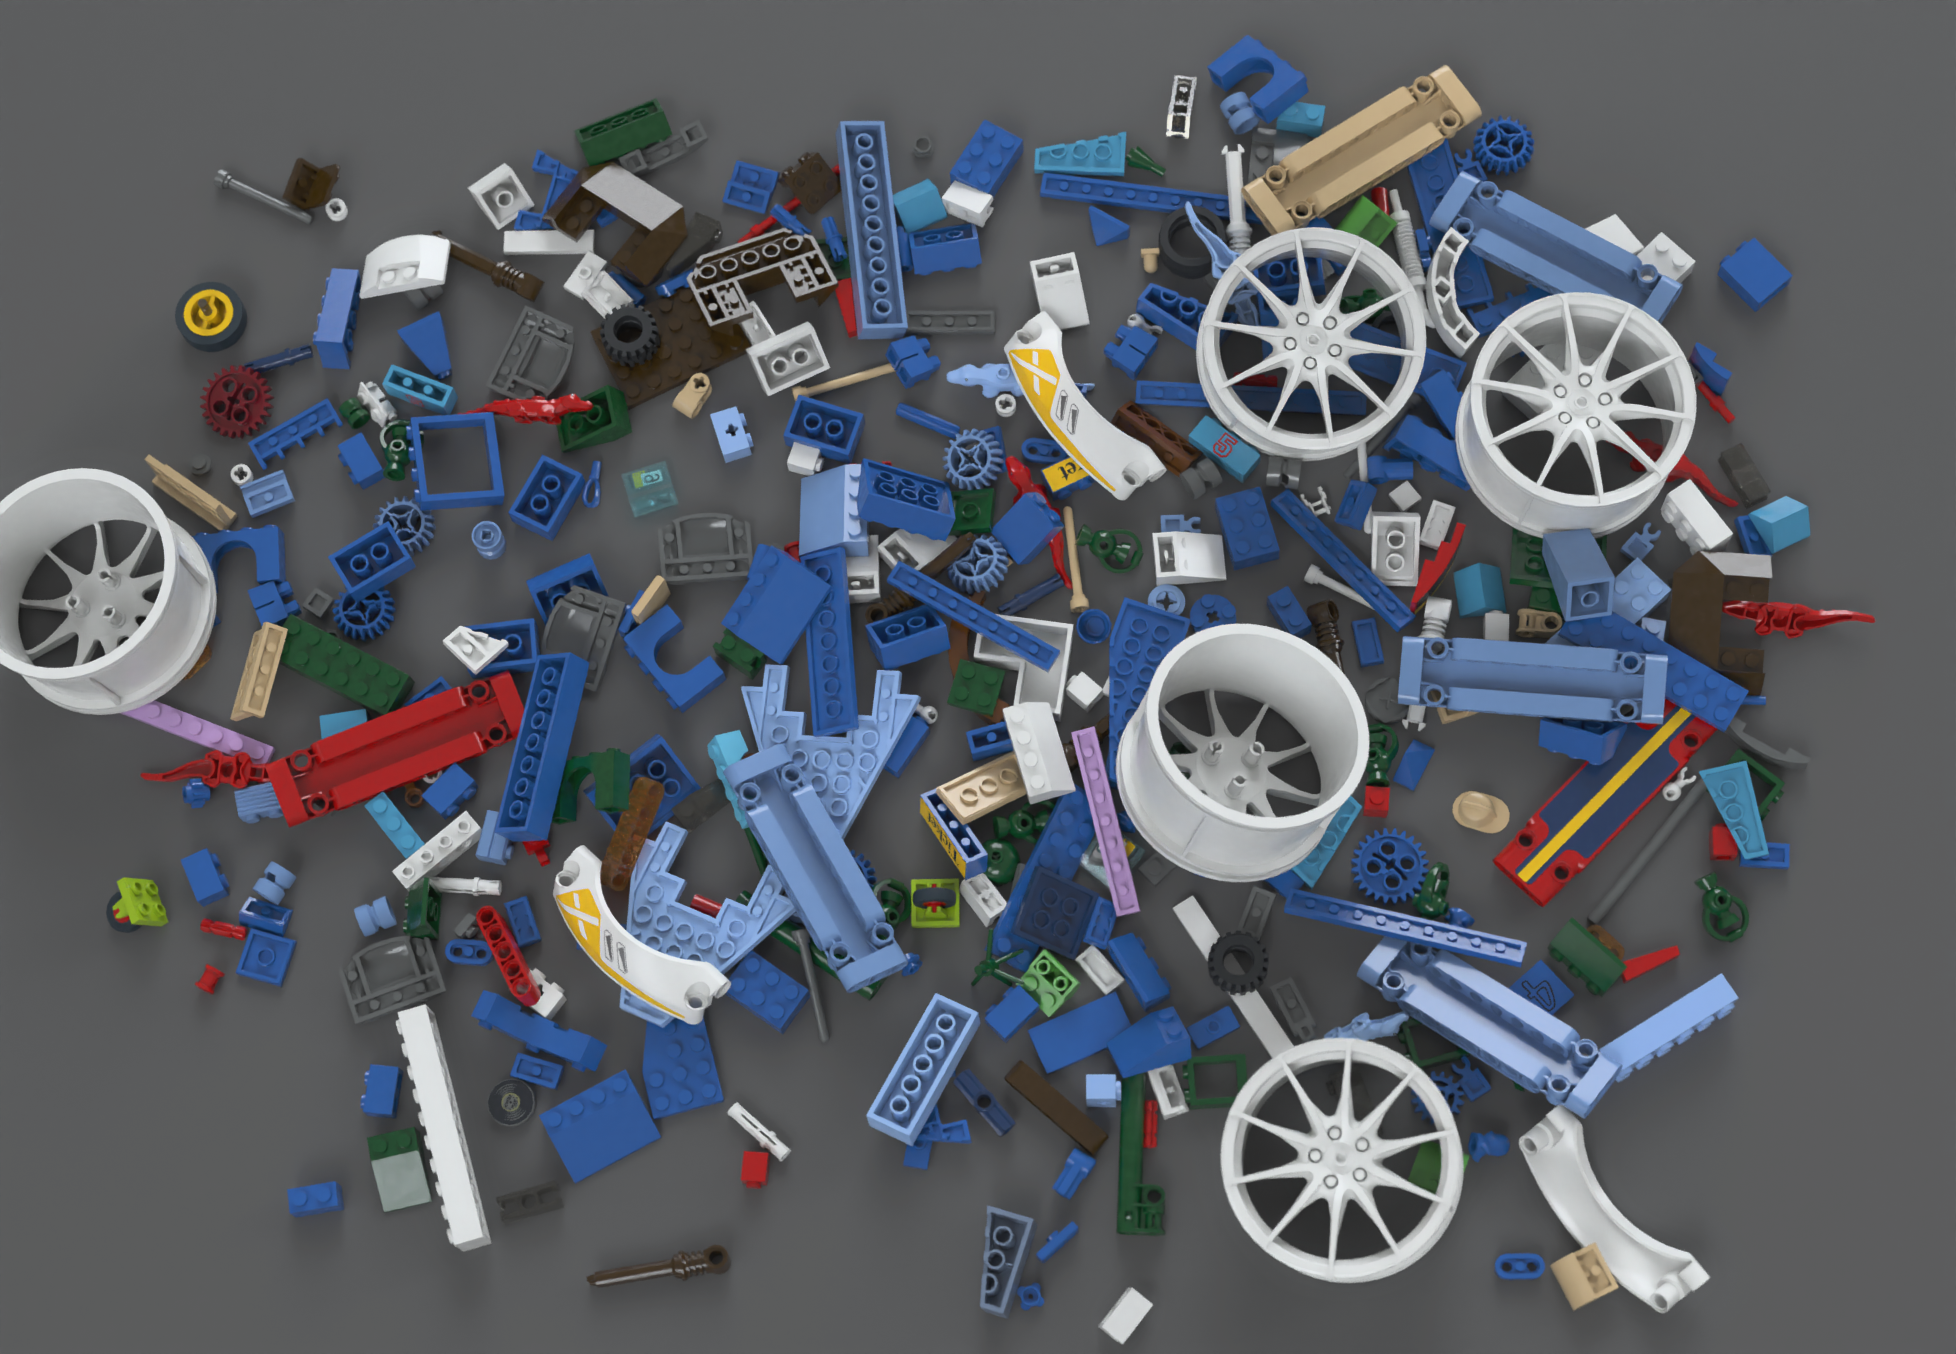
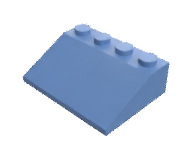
M845 464L801 479L799 558L838 547L845 549L846 557L869 556V521L859 517L857 509L861 464Z

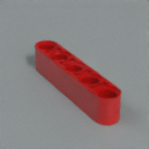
M482 907L476 914L477 923L512 994L527 1007L535 1005L540 1000L541 992L505 919L493 907Z

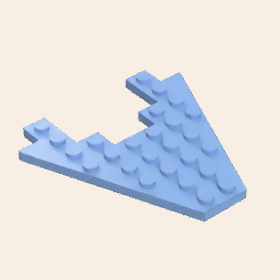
M765 664L762 687H741L758 750L761 752L777 744H784L794 765L802 769V778L805 784H810L813 787L841 838L844 840L916 710L921 697L919 695L900 694L902 679L900 671L877 670L872 716L858 715L859 729L847 731L846 738L804 735L807 714L805 712L785 711L790 667L788 665ZM786 777L789 781H796L793 777Z
M666 821L655 842L636 834L634 837L626 931L644 945L658 952L680 959L711 963L724 975L796 911L791 900L782 896L784 888L769 864L747 906L726 898L715 919L678 903V900L687 882L668 872L688 835V831ZM621 987L620 1008L662 1028L675 1018L647 1004Z

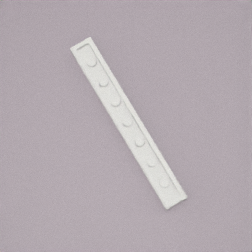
M1192 895L1173 907V911L1208 962L1211 946L1217 942V938L1220 935ZM1228 954L1224 959L1226 970L1234 975L1245 974L1233 954ZM1256 989L1254 992L1250 993L1248 991L1246 995L1240 996V993H1235V996L1230 995L1272 1059L1294 1047Z

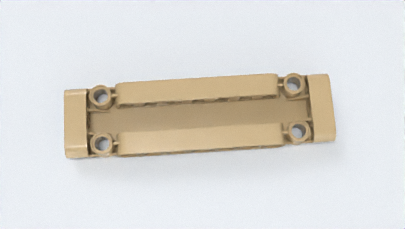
M1444 65L1427 77H1418L1409 88L1405 86L1398 88L1281 160L1279 166L1269 167L1265 175L1242 187V195L1271 235L1297 228H1305L1312 219L1328 215L1433 151L1444 142L1445 138H1453L1458 130L1482 116L1481 109L1453 71L1447 65ZM1418 89H1424L1426 92H1420ZM1444 123H1450L1453 126L1448 127ZM1270 178H1277L1280 181L1274 182ZM1302 212L1306 216L1300 217L1296 213Z

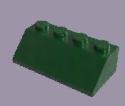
M657 98L574 130L589 166L605 164L607 160L612 158L619 159L626 155L627 152L637 149L643 150L648 144L655 141L657 143L663 142L668 139V136L673 135L664 110Z

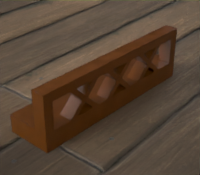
M1131 400L1118 408L1111 421V424L1120 431H1124L1128 436L1148 445L1165 468L1178 477L1180 473L1189 469L1194 462L1200 459L1203 454L1202 451Z

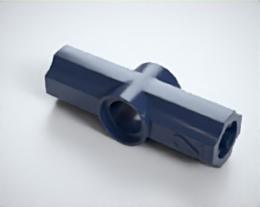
M969 1068L959 1074L953 1081L954 1085L973 1105L976 1112L986 1120L1000 1138L1016 1125V1122L997 1102L993 1094L984 1087ZM981 1098H989L991 1100L990 1106L987 1108L979 1107L978 1101Z

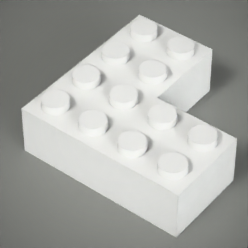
M996 614L1060 650V655L1050 671L1046 672L977 633L974 663L1019 671L1014 705L1024 702H1049L1054 721L1061 722L1074 636L1073 624Z

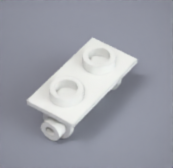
M363 382L360 383L357 395L358 400L362 405L366 406L372 419L378 422L383 429L386 420L393 421L397 418V411L389 400L380 402L385 399V395L377 384L368 382L364 385Z

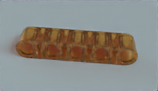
M643 776L635 781L629 795V810L622 812L603 859L600 870V884L615 891H621L626 888L664 796V786L660 782Z

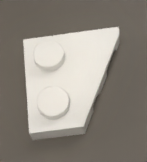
M459 626L443 640V644L475 675L509 647V643L504 639L501 641L493 639L488 634L474 632L463 626Z

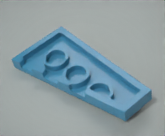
M1126 132L1110 137L1108 135L1100 136L1095 140H1079L1074 144L1065 145L1063 143L1035 149L1034 173L1124 176Z
M1747 761L1699 771L1744 859L1749 860L1769 855Z
M1352 796L1341 805L1315 849L1302 862L1290 869L1311 890L1362 809V806Z

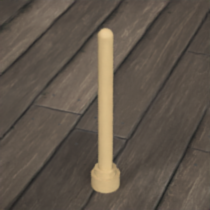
M889 363L809 388L799 385L792 388V393L796 402L798 395L809 398L891 373L895 370Z
M1066 506L1063 509L1074 594L1070 601V608L1073 613H1082L1089 610V601L1082 591L1077 545H1075L1076 536L1073 512L1071 507Z

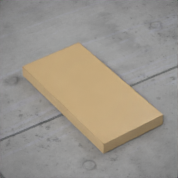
M1014 750L936 789V794L962 825L1027 794Z

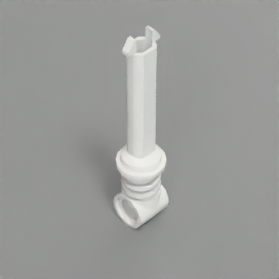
M1238 144V151L1228 152L1227 145H1225L1222 155L1225 154L1230 213V224L1227 226V230H1225L1226 236L1229 240V249L1243 254L1251 247L1250 235L1253 233V229L1246 222L1245 203L1241 192L1243 187L1241 153H1244V149L1240 144Z
M1428 596L1424 614L1425 620L1423 622L1425 626L1422 627L1423 631L1418 637H1440L1444 639L1443 635L1446 632L1444 629H1446V624L1450 618L1452 600ZM1441 643L1435 644L1432 647V653L1437 655L1442 650V647L1445 646ZM1409 705L1406 720L1402 719L1405 729L1408 728L1409 722L1419 724V732L1426 727V723H1423L1426 706Z

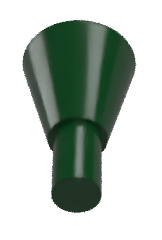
M1139 146L1136 149L1131 148L1126 157V160L1129 161L1127 166L1146 171L1150 170L1163 177L1166 171L1165 168L1154 163Z

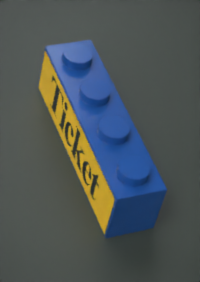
M1067 457L1041 470V479L1053 501L1057 499L1064 500L1072 492L1078 489L1085 490L1096 481L1071 457Z
M936 789L921 794V815L964 879L968 880L986 872L988 854L969 826L960 823L936 794Z

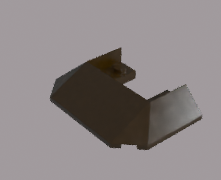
M614 162L582 168L541 218L542 221L577 243L604 209L634 227L635 231L610 262L618 270L643 286L648 287L688 237L684 207Z
M787 228L701 255L696 262L695 269L687 277V283L710 329L733 337L732 325L754 318L753 311L745 297L747 295L786 282L796 303L814 298L816 304L820 307L838 287V282L815 238L808 234H804V236L794 234L793 230Z
M1699 550L1673 572L1668 644L1749 691L1747 695L1761 696L1766 674L1763 673L1764 650L1719 647L1723 600L1768 603L1769 581L1773 578L1771 556Z

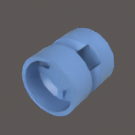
M1244 92L1234 93L1220 104L1221 111L1225 118L1229 119V125L1236 135L1250 131L1260 121V118L1254 114L1252 107H1250L1251 103Z
M482 521L473 528L472 541L482 557L491 560L503 555L507 545L497 524L491 521Z
M271 861L264 871L265 877L259 878L252 889L268 901L279 905L285 896L284 890L290 889L297 877L282 866Z
M386 896L374 900L371 907L364 904L354 908L358 924L365 937L378 932L380 926L383 929H387L397 925L395 914Z

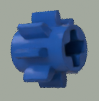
M201 778L189 779L187 786L182 788L184 803L191 804V808H202L205 801L210 800L209 785L204 784V782L201 783Z

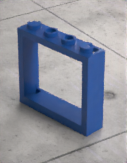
M493 412L410 418V425L406 426V438L411 440L412 447L408 448L409 460L414 461V468H411L412 482H416L417 489H414L415 502H419L420 511L503 505L505 495ZM483 426L491 490L428 495L419 431Z

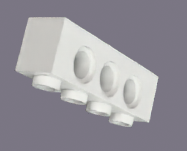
M465 811L392 872L409 891L410 887L424 877H435L478 842L482 829Z

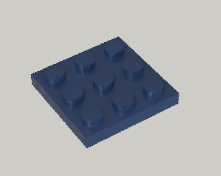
M1035 866L1010 933L1064 958L1075 960L1099 893L1041 866Z

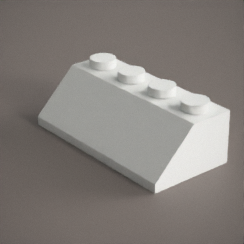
M1024 702L1004 708L1003 717L1029 803L1034 804L1075 792L1076 789L1049 702Z

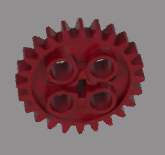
M231 365L230 372L222 368V375L214 373L216 380H207L211 386L209 388L203 387L207 395L200 396V398L205 400L206 403L200 405V408L207 410L202 416L209 418L206 424L213 426V431H220V435L224 437L228 434L231 439H234L237 434L239 438L243 439L244 432L251 437L252 429L259 432L260 428L258 425L260 423L263 425L267 424L263 418L271 417L267 409H272L274 406L269 404L268 401L274 399V396L267 394L272 388L265 386L268 380L261 378V373H254V369L250 367L246 370L242 365L237 370L235 366ZM235 383L234 390L228 392L229 385ZM255 391V397L249 401V393ZM235 400H240L239 404H234ZM226 404L225 411L219 413L220 406ZM246 412V418L243 421H239L240 414Z

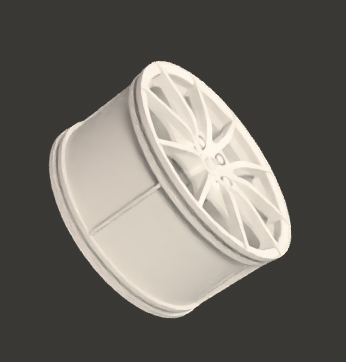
M1317 227L1298 228L1272 235L1256 243L1241 254L1225 271L1211 295L1199 326L1196 346L1197 371L1202 390L1220 422L1230 432H1235L1242 442L1254 446L1264 454L1282 457L1285 460L1290 458L1302 461H1318L1345 454L1376 435L1395 417L1411 396L1419 380L1426 353V327L1423 310L1417 293L1403 270L1384 251L1361 237L1340 230ZM1297 257L1300 281L1298 302L1293 306H1289L1279 300L1251 272L1274 261ZM1304 257L1331 260L1347 267L1325 300L1320 304L1314 300L1307 277ZM1354 270L1368 280L1379 291L1384 300L1361 311L1343 314L1339 310L1341 296L1351 271ZM1244 277L1264 297L1279 320L1278 326H1249L1221 322L1229 298ZM1388 305L1398 326L1401 349L1354 339L1350 336V332L1379 309ZM1220 329L1255 335L1269 342L1273 347V351L1261 363L1228 380L1220 356ZM1367 353L1401 356L1398 381L1384 402L1354 373L1348 363L1351 356ZM1285 367L1287 369V376L1280 400L1268 423L1247 408L1231 386L1252 375ZM1335 375L1364 393L1378 408L1357 424L1333 432L1329 409L1328 376ZM1303 381L1310 382L1319 397L1326 427V433L1302 434L1274 426L1290 394Z
M1583 292L1562 293L1533 301L1508 316L1489 336L1478 356L1472 379L1461 398L1456 417L1455 442L1460 466L1467 482L1480 501L1502 521L1522 532L1543 538V534L1585 528L1590 529L1594 538L1613 533L1638 518L1651 505L1662 489L1668 474L1686 450L1696 417L1694 379L1684 353L1670 333L1657 320L1632 304L1606 295ZM1548 344H1565L1564 371L1560 372L1534 347ZM1577 345L1589 347L1603 353L1591 366H1585L1579 358ZM1524 351L1536 365L1544 381V387L1538 389L1526 385L1492 381L1489 378L1491 372L1499 364L1511 356ZM1612 357L1632 371L1612 381L1606 379V373ZM1640 380L1651 395L1656 408L1637 404H1625L1621 400V395L1635 382ZM1487 390H1496L1512 394L1541 408L1542 413L1494 438L1487 418L1486 392ZM1643 418L1660 419L1663 433L1662 455L1656 463L1615 424L1616 421ZM1548 430L1554 436L1552 452L1536 483L1518 471L1506 459L1498 445L1530 431ZM1600 440H1606L1622 447L1646 467L1647 472L1622 488L1604 493L1596 443ZM1571 442H1576L1579 445L1593 477L1595 495L1566 494L1542 486L1550 468Z
M78 468L56 471L40 476L17 488L0 502V663L21 674L39 694L52 703L70 711L93 715L116 714L146 705L167 693L188 674L203 653L214 625L217 604L215 579L205 554L194 538L181 526L167 518L156 501L144 489L125 477L112 472ZM129 520L145 524L147 526L146 533L132 554L118 566L110 567L103 521ZM94 524L97 536L96 555L92 572L89 575H84L65 564L50 550L70 534ZM157 531H159L164 547V571L134 578ZM46 554L67 574L72 584V590L68 595L54 600L22 599L24 589L31 574ZM160 588L155 604L144 599L145 593ZM20 607L69 612L65 621L44 642L31 650L24 649L18 627ZM138 617H147L141 626L136 622ZM78 634L77 657L73 667L45 668L35 666L32 663V660L67 642ZM122 638H129L122 645L119 646V642ZM100 641L106 655L89 662Z
M1228 624L1208 628L1186 638L1166 655L1157 668L1150 687L1137 711L1128 722L1121 736L1116 757V778L1120 797L1128 816L1144 839L1160 854L1176 865L1192 873L1219 881L1252 882L1275 877L1298 865L1315 849L1341 805L1351 796L1360 782L1369 752L1367 719L1360 699L1346 676L1326 655L1306 641L1287 632L1262 625ZM1214 690L1240 694L1264 704L1256 719L1241 736L1234 737L1222 720L1215 702ZM1204 691L1212 736L1206 737L1187 729L1166 711L1165 704L1183 694ZM1268 707L1291 723L1306 743L1285 751L1269 752L1265 751L1261 743L1255 742L1256 731ZM1159 719L1192 752L1191 754L1169 755L1162 739ZM1311 751L1320 773L1321 792L1319 794H1310L1298 790L1271 774L1268 768ZM1181 772H1189L1190 778L1187 780ZM1266 793L1318 807L1299 815L1276 817L1267 800ZM1246 805L1255 816L1246 814Z
M1329 1038L1310 1041L1295 1046L1268 1061L1249 1079L1238 1094L1225 1124L1221 1146V1169L1224 1187L1234 1213L1247 1233L1267 1253L1289 1267L1308 1276L1330 1282L1361 1283L1378 1280L1393 1275L1418 1261L1436 1244L1449 1226L1456 1211L1463 1185L1464 1164L1460 1137L1451 1111L1435 1084L1414 1063L1387 1047L1358 1039ZM1345 1062L1342 1094L1337 1111L1331 1117L1325 1116L1310 1101L1295 1076L1321 1065ZM1351 1062L1385 1069L1403 1080L1377 1108L1360 1122L1354 1119L1350 1084ZM1288 1080L1291 1081L1297 1091L1312 1130L1308 1134L1275 1126L1255 1118L1267 1099ZM1409 1085L1428 1108L1438 1132L1401 1140L1380 1139L1377 1135V1130L1386 1111L1405 1087ZM1252 1124L1282 1137L1297 1149V1159L1279 1168L1244 1176L1245 1146ZM1440 1139L1442 1169L1436 1195L1410 1184L1382 1165L1383 1159L1419 1143ZM1269 1178H1306L1307 1184L1296 1202L1276 1228L1271 1231L1256 1212L1247 1193L1245 1183ZM1377 1185L1399 1187L1433 1201L1419 1225L1397 1244H1395L1377 1211L1372 1194L1374 1187ZM1319 1198L1326 1199L1330 1208L1331 1234L1329 1259L1302 1252L1278 1237L1280 1232L1303 1208ZM1349 1199H1355L1376 1223L1391 1247L1389 1249L1364 1258L1336 1260L1338 1233Z

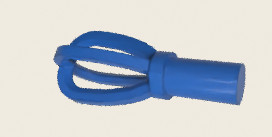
M593 461L591 474L582 492V501L584 506L588 508H595L600 502L599 476L602 465L600 461ZM593 483H595L594 499L589 503L587 502L589 492Z

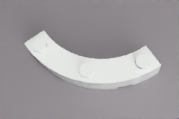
M1451 227L1443 237L1431 260L1426 281V299L1432 322L1438 334L1449 349L1461 358L1473 345L1480 333L1469 323L1463 312H1460L1456 302L1453 279L1454 270L1459 256L1469 241Z

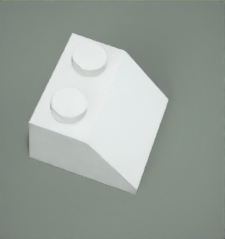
M505 163L468 187L480 208L497 230L517 218L519 210L527 211L534 206V203L512 168Z

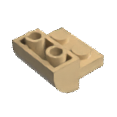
M1595 1242L1550 1265L1573 1311L1619 1288Z

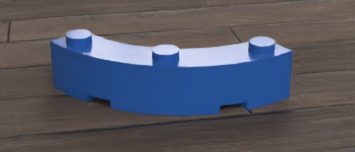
M483 990L471 1017L479 1020L478 1025L490 1031L494 1028L527 1044L525 1047L527 1050L536 1054L539 1051L545 1052L571 1063L572 1068L581 1072H585V1069L595 1072L607 1048L606 1044L592 1036L570 1028L569 1030L563 1029L557 1023L537 1014H530L521 1010V1006L498 994Z

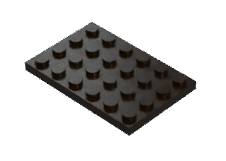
M684 286L676 290L677 292L665 298L663 296L643 306L645 312L648 310L652 317H654L660 334V345L657 346L658 351L656 354H651V360L645 359V364L640 365L638 362L635 363V367H630L629 363L626 366L620 365L619 361L615 363L607 355L600 336L602 327L594 329L590 333L617 387L624 392L626 404L630 410L688 382L694 374H705L747 354L746 349L750 348V345L739 324L732 325L734 337L711 330L690 287L685 288ZM628 328L619 335L618 340L623 343L634 342L641 336L642 330Z

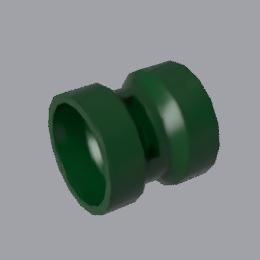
M356 397L348 399L339 408L341 415L348 419V424L354 430L364 426L371 417L366 409H362V404Z

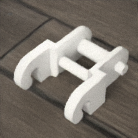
M1321 486L1318 487L1321 496L1320 501L1311 504L1304 499V494L1300 495L1302 503L1316 517L1325 512L1330 514L1331 509L1326 503L1327 496L1325 492H1322ZM1322 503L1324 508L1314 511L1313 507Z

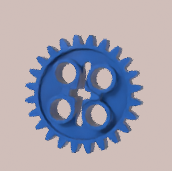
M1384 828L1383 835H1380L1375 830L1373 839L1366 835L1365 840L1367 844L1360 841L1358 846L1361 850H1354L1353 854L1358 858L1352 859L1351 864L1357 867L1352 868L1351 873L1358 874V876L1354 878L1353 882H1361L1358 890L1366 889V898L1374 895V903L1381 898L1383 899L1384 906H1386L1388 900H1391L1392 904L1396 906L1397 899L1400 898L1404 904L1406 903V895L1413 899L1415 895L1413 890L1417 892L1422 890L1418 883L1424 884L1425 878L1421 875L1429 873L1428 869L1423 868L1429 864V860L1422 859L1427 852L1418 851L1421 847V842L1414 845V836L1406 839V831H1403L1399 836L1397 835L1396 828L1393 829L1392 834H1388L1387 829ZM1390 846L1394 853L1385 855L1381 848ZM1372 854H1377L1380 859L1373 857ZM1404 860L1410 861L1413 868L1406 870L1401 867L1400 863ZM1375 864L1379 867V872L1370 873L1367 870V866ZM1394 864L1393 869L1391 868L1389 871L1385 869L1386 865ZM1400 875L1406 876L1407 880H1403ZM1390 878L1395 879L1399 885L1395 888H1390L1386 884V880Z

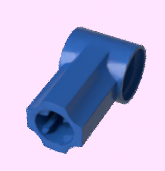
M1377 455L1366 459L1367 477L1370 484H1383L1389 480L1413 479L1412 458L1387 459L1385 456Z
M1075 1148L1064 1165L1065 1168L1052 1189L1062 1197L1070 1200L1082 1180L1088 1177L1097 1160Z

